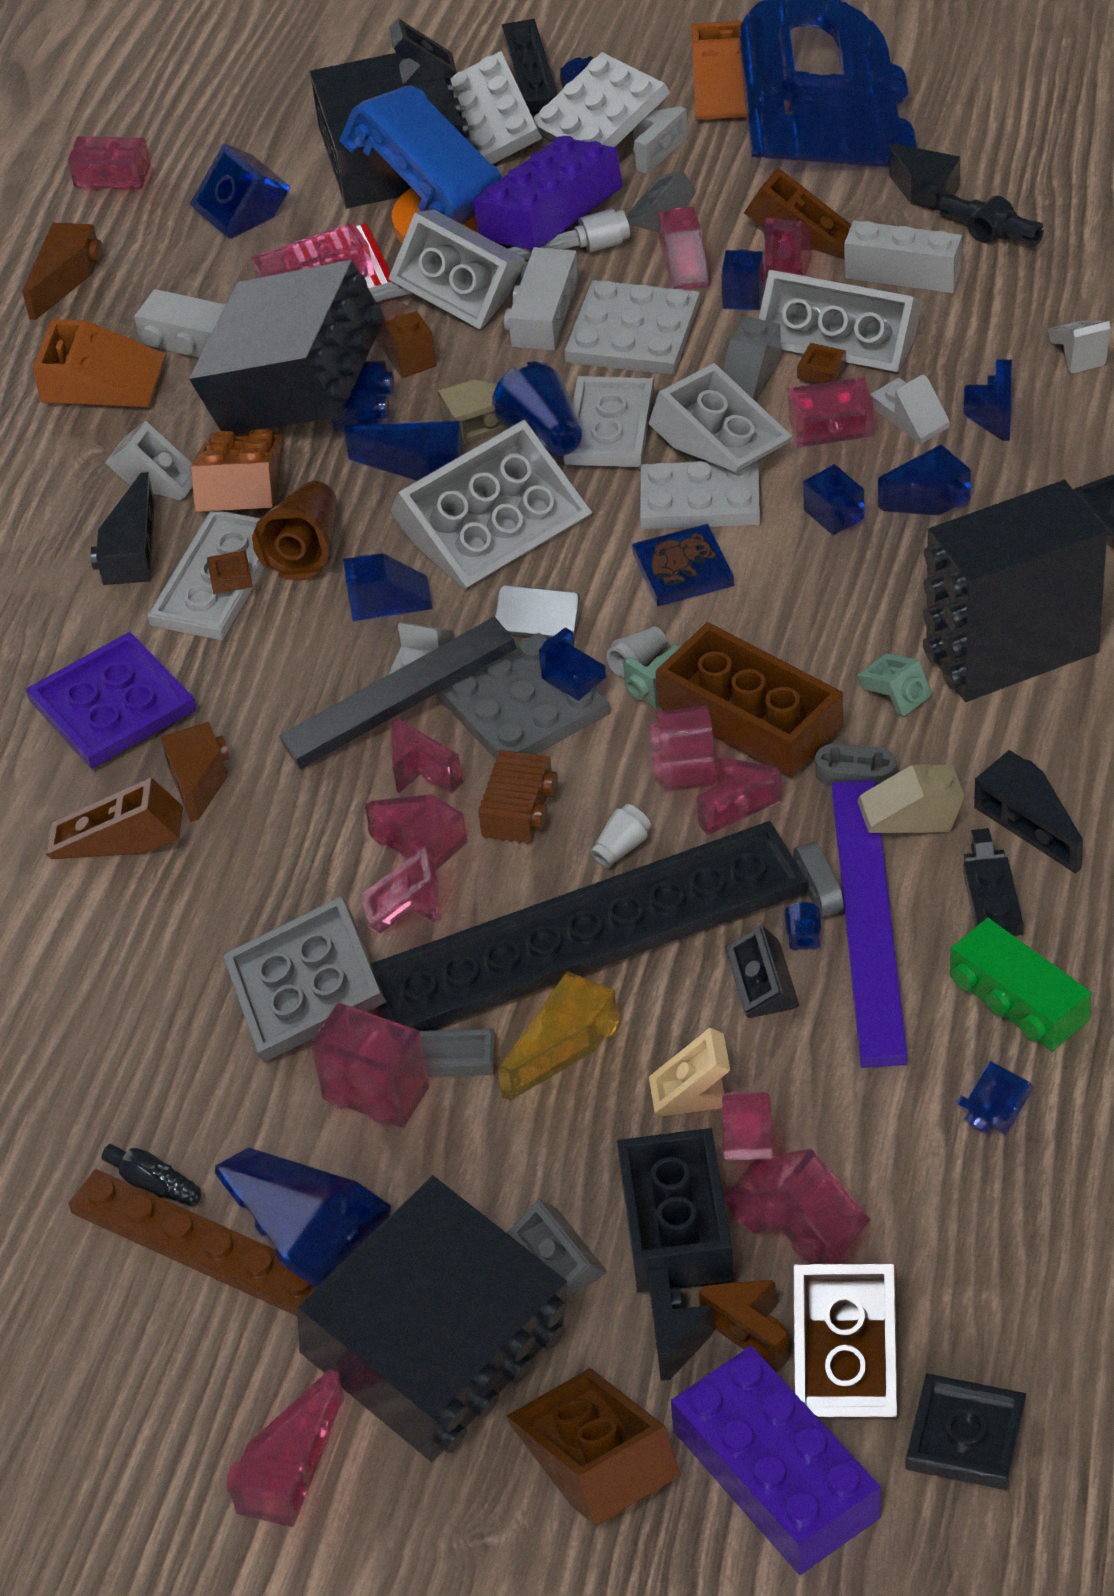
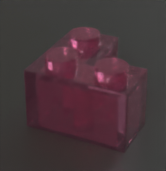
M812 1149L755 1158L724 1197L726 1202L735 1211L734 1215L742 1226L753 1233L781 1229L792 1242V1248L795 1253L803 1260L809 1262V1264L839 1261L870 1221L869 1217Z

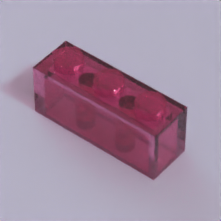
M354 223L252 257L256 278L347 260H353L359 273L364 277L374 275L369 244Z

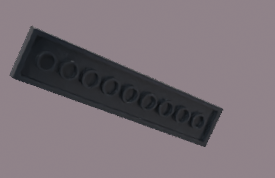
M767 821L371 963L386 999V1003L378 1006L377 1009L394 1043L402 1040L405 1032L430 1030L807 892V880L771 821Z

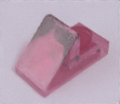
M397 717L391 722L392 767L398 793L420 775L432 785L437 784L450 793H453L463 784L459 754Z
M718 758L719 786L712 787L697 796L699 826L708 836L781 802V772L775 766L729 758Z
M427 847L422 848L362 894L369 928L381 934L410 911L418 913L433 923L437 921L438 880L430 849Z
M766 1092L723 1095L724 1160L773 1159L769 1094Z

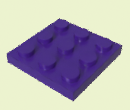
M131 632L124 634L26 688L29 701L91 769L197 710L193 696Z

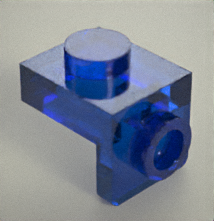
M990 1061L969 1098L967 1099L961 1095L956 1104L966 1113L963 1120L970 1126L987 1135L993 1128L1006 1136L1034 1086L1029 1081Z

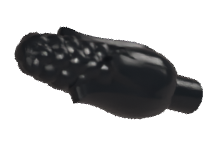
M111 1143L103 1150L102 1160L119 1168V1174L127 1183L146 1189L157 1197L161 1198L163 1196L178 1201L181 1204L186 1203L189 1206L197 1204L201 1200V1190L193 1181L188 1180L181 1173L175 1171L172 1165L164 1163L150 1152L138 1148H130L128 1151H125Z

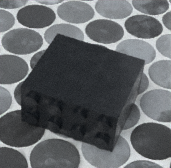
M397 53L310 71L318 128L346 209L399 198L411 189V186L377 151L367 156L363 152L364 147H360L353 153H350L339 141L351 110L367 99L408 86L403 84L399 64L404 58L400 57ZM450 78L409 84L422 90L427 99L466 139L470 138L467 120L465 117H462L458 97H454Z
M353 260L237 282L189 380L220 431H232L234 435L256 429H271L340 417L384 321L383 310L376 303L367 287L365 277L359 273Z
M1065 479L928 528V546L924 549L927 578L924 579L923 584L927 595V608L923 610L926 624V638L923 639V648L929 661L936 662L942 670L948 687L950 689L955 688L964 702L1099 653L1107 530Z
M432 1175L297 1307L299 1353L430 1462H433L443 1451L450 1453L460 1444L467 1432L466 1427L477 1415L480 1418H484L492 1411L500 1398L499 1393L510 1381L516 1384L523 1379L532 1366V1358L542 1348L549 1350L559 1341L565 1331L563 1322L564 1312L567 1308V1303L565 1302L567 1280Z

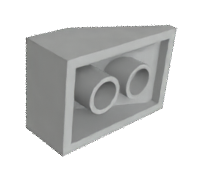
M715 363L659 391L648 423L674 449L734 472L790 443L793 437Z

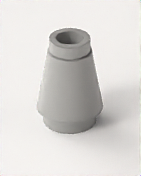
M653 626L614 640L606 653L609 667L616 675L624 677L623 662L629 657L646 666L666 647V636L661 629Z
M625 804L621 809H615L593 848L590 850L591 857L604 868H610L613 863H616L648 838L647 832L651 828L649 819L638 808L630 804Z

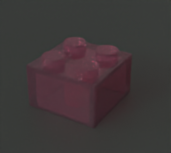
M337 1002L311 1042L324 1100H327L337 1108H349L366 1114L378 1123H390L401 1128L405 1127L429 1088L419 1030Z

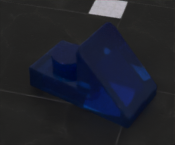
M996 359V375H988V385H965L964 414L1000 440L1010 441L1012 360Z

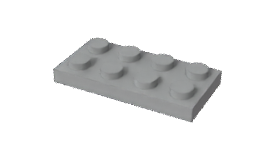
M502 51L483 58L479 63L462 72H457L450 78L454 97H458L462 117H465L467 120L470 138H467V140L490 164H494L542 139Z

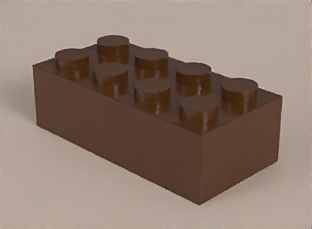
M706 622L655 671L658 706L791 778L816 755L822 746H825L843 728L842 691L709 622Z

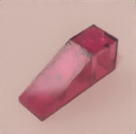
M328 1370L246 1445L240 1462L232 1464L228 1473L226 1487L227 1491L231 1493L237 1514L294 1527L344 1401L338 1372Z

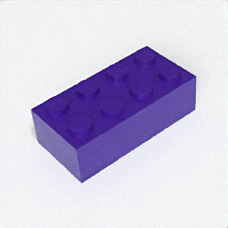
M559 136L553 139L551 144L540 152L532 154L530 159L519 167L511 169L505 177L487 186L484 192L473 199L479 234L494 242L528 250H533V247L541 248L579 220L580 217H583L623 187L617 148L601 145L597 141L585 142L575 140L571 136Z
M749 1346L671 1399L673 1432L799 1575H802L881 1518V1486L752 1346Z

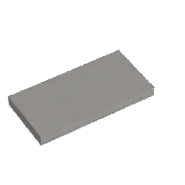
M210 511L149 612L148 620L150 626L223 641L265 568L253 550L252 541L253 532L260 518L224 511ZM246 550L253 587L213 594L207 557Z

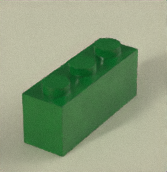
M986 918L950 948V977L962 990L972 992L984 1001L993 1013L1007 1018L1019 1027L1028 1039L1039 1042L1051 1052L1090 1020L1092 992L990 918Z

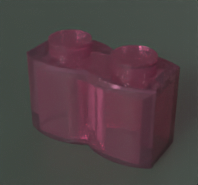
M708 705L656 712L657 725L649 726L652 751H659V754L651 755L654 780L662 779L664 792L714 786V747Z

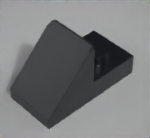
M399 18L389 27L393 43L392 47L400 57L404 58L399 64L403 84L409 85L452 78L457 73L452 52Z
M668 1269L648 1270L660 1380H671L712 1336L714 1332L713 1308L708 1305L682 1308L680 1287H670Z

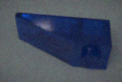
M460 421L344 426L349 460L416 481L462 456L464 451Z

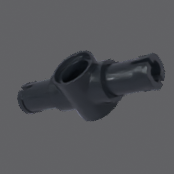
M947 193L940 201V216L965 223L970 234L981 243H990L998 237L1002 239L1014 238L1036 246L1043 238V223L1018 216L1011 203L1001 196H992L984 202L977 199L968 201Z

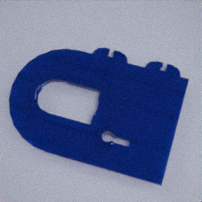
M763 0L746 14L739 32V51L751 157L889 167V147L892 143L917 148V143L914 139V128L909 121L898 116L897 104L904 102L909 94L906 74L901 67L891 64L889 49L884 35L872 20H869L862 11L841 0ZM811 26L822 29L831 35L839 48L838 55L841 74L818 75L795 71L790 31L795 27ZM784 100L790 102L788 111H791V114H785Z

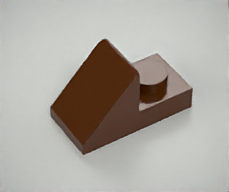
M773 1280L706 1285L699 1291L700 1306L708 1305L713 1308L715 1330L743 1350L752 1346L776 1373L789 1361L788 1333L776 1318L769 1315L776 1306L775 1282Z

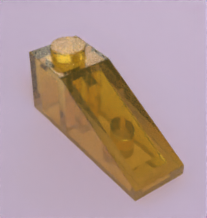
M566 972L498 1069L502 1098L511 1101L595 1052L605 1036L610 1037L614 1033L619 1022L620 1013L616 1009L615 990Z

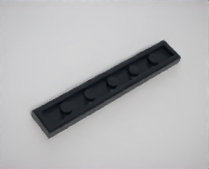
M494 616L279 735L281 742L301 769L517 649L514 639Z

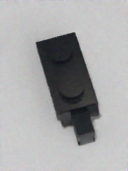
M989 828L971 830L972 853L964 854L963 874L975 927L986 918H990L1013 936L1023 935V920L1008 857H1005L1004 849L993 850V841Z

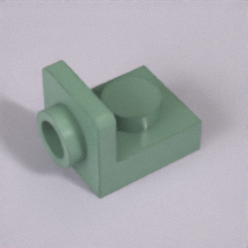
M675 644L664 654L657 656L647 667L631 657L623 662L624 683L629 694L635 699L643 700L654 708L659 707L655 671L680 647Z
M886 653L857 675L862 689L889 695L896 713L901 716H906L931 696V690L921 664L916 659Z

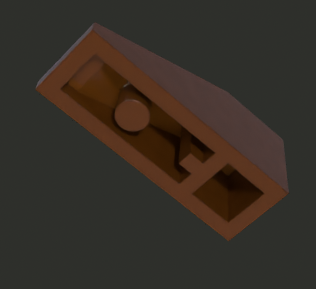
M778 167L759 189L744 211V214L772 236L845 260L844 243L851 224Z
M52 223L22 290L29 319H38L91 276L96 261H100L102 257V243L96 237L93 224Z
M393 298L378 303L383 310L385 318L375 339L400 376L405 378L436 367L432 331L418 311Z
M150 777L51 822L46 855L51 859L147 853L179 839L183 805Z

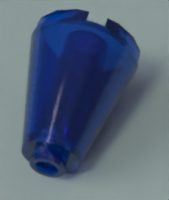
M536 361L527 362L528 366L519 370L515 368L509 370L497 383L492 396V405L495 407V416L498 422L505 429H509L525 419L548 452L556 456H564L573 452L581 442L582 430L561 375L547 363Z

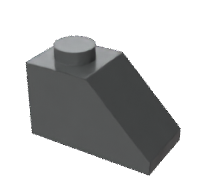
M745 316L729 342L723 371L755 401L781 361L780 324Z

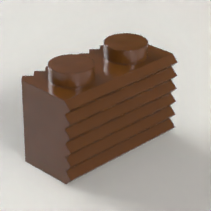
M499 750V755L492 769V775H490V781H488L483 800H481V806H479L478 814L481 835L484 838L491 837L494 840L499 838L502 841L507 839L510 842L515 840L519 844L525 842L527 845L532 843L536 828L543 829L546 823V798L554 797L557 789L558 775L557 772L552 771L550 756Z

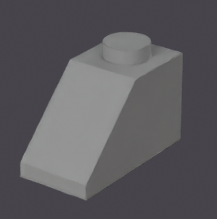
M144 421L126 435L105 461V464L130 486L140 473L148 472L153 494L182 500L193 487L190 468L192 463L147 421Z

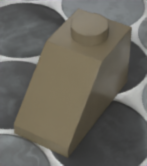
M472 379L438 390L442 421L458 447L502 433L524 419L529 424L526 394L521 389Z
M953 764L911 765L861 794L857 802L868 833L951 832L965 795Z

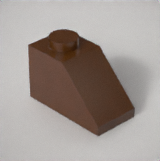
M209 721L161 736L168 768L190 822L199 820L227 779L223 761L230 759L229 752L223 736L215 737Z

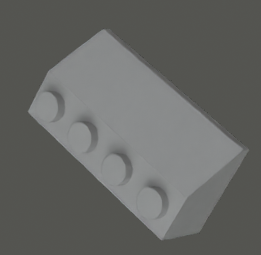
M769 270L759 319L780 324L781 350L804 354L809 344L815 343L846 350V363L899 373L915 340L923 301L913 296Z

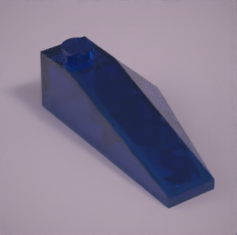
M250 1147L215 1165L214 1173L240 1207L248 1208L256 1219L255 1228L260 1235H268L276 1246L275 1255L280 1262L314 1288H317L390 1216L391 1205L357 1181Z

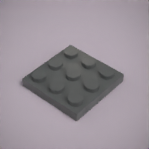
M540 632L516 644L517 649L437 693L438 699L496 760L499 750L537 754L610 714L609 701Z
M343 896L223 954L257 1053L264 1063L386 1003L349 906Z

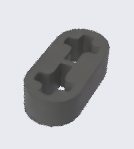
M828 744L822 746L815 755V773L820 782L829 786L834 782L875 780L876 786L896 774V758L893 753L883 748ZM832 763H838L837 767H831ZM874 767H881L880 771H873Z
M812 842L795 847L793 849L794 860L807 880V894L817 914L820 917H825L843 911L844 904L839 884L819 844Z

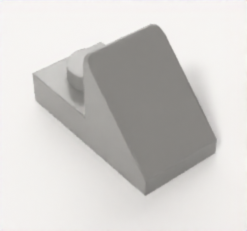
M679 106L653 110L633 129V150L637 171L649 174L688 138L686 108Z
M1080 320L1048 328L1051 344H1063L1068 371L1070 373H1077L1105 365L1111 331L1109 321Z
M924 374L908 383L901 378H897L870 394V407L920 445L950 428V421L930 381Z
M399 623L398 630L401 648L388 675L453 640L454 631L419 624Z

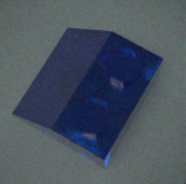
M223 143L189 204L226 237L232 239L274 218L291 187L254 155Z

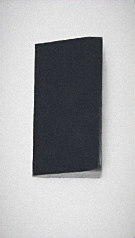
M763 925L725 946L745 1016L753 1018L792 1010L799 1006L781 944L778 938Z

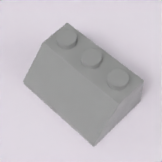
M433 209L414 213L388 279L474 327L483 329L512 292L525 258Z

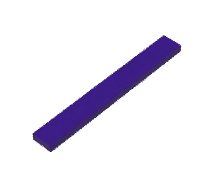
M875 780L831 783L860 1067L907 1065V1050L881 833H868L857 802L861 794L875 787Z

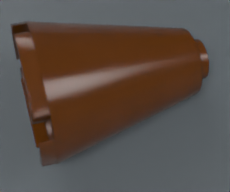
M320 481L305 483L264 514L258 521L252 535L253 550L260 563L266 568L270 565L280 572L278 576L301 581L315 577L327 564L331 553L337 503L334 491L327 484Z

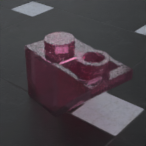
M432 794L373 800L365 805L368 832L371 837L380 845H388L401 853L410 864L420 865L431 873L437 871L468 842L464 814Z

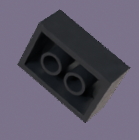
M712 1128L617 1140L620 1175L637 1293L650 1291L648 1270L667 1268L670 1287H685L734 1280L732 1245Z

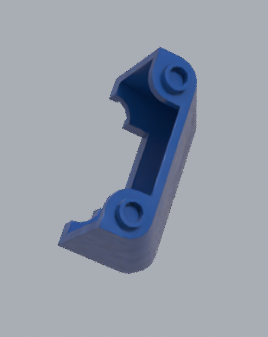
M411 85L367 99L354 107L339 140L350 153H353L360 147H364L363 152L367 156L377 151L421 197L417 207L420 211L434 209L460 224H464L475 216L473 199L484 192L487 186L502 179L500 171L490 164L427 99L425 93Z

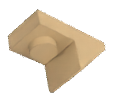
M712 1028L707 1029L649 1076L655 1114L662 1117L720 1109L726 1106L722 1077L731 1070L723 1033Z

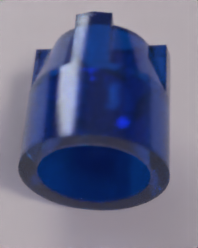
M799 902L787 907L784 916L785 929L789 938V948L794 951L798 949H817L820 946L819 936L821 933L819 907L809 902Z

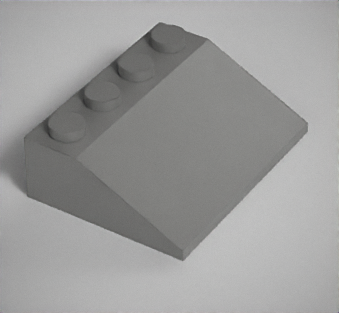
M525 419L399 491L390 510L411 542L464 590L469 589L590 517L592 511Z

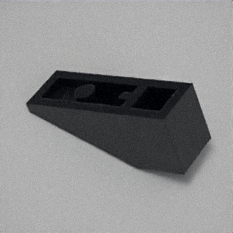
M148 472L139 474L98 529L97 546H91L93 570L100 571L103 585L150 581L155 499Z
M1008 750L975 778L974 808L1076 874L1081 870L1083 838L1044 772L1032 761L1023 759L1011 750Z

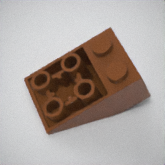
M760 19L692 23L696 120L765 116Z
M51 319L32 369L41 402L150 407L166 361V354L89 321Z
M256 429L250 431L249 435L234 436L232 431H219L212 433L211 437L206 438L190 466L195 512L273 508L278 498L283 444L282 433L272 434L270 429Z

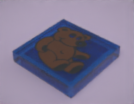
M708 524L632 544L634 558L657 606L734 586V576Z

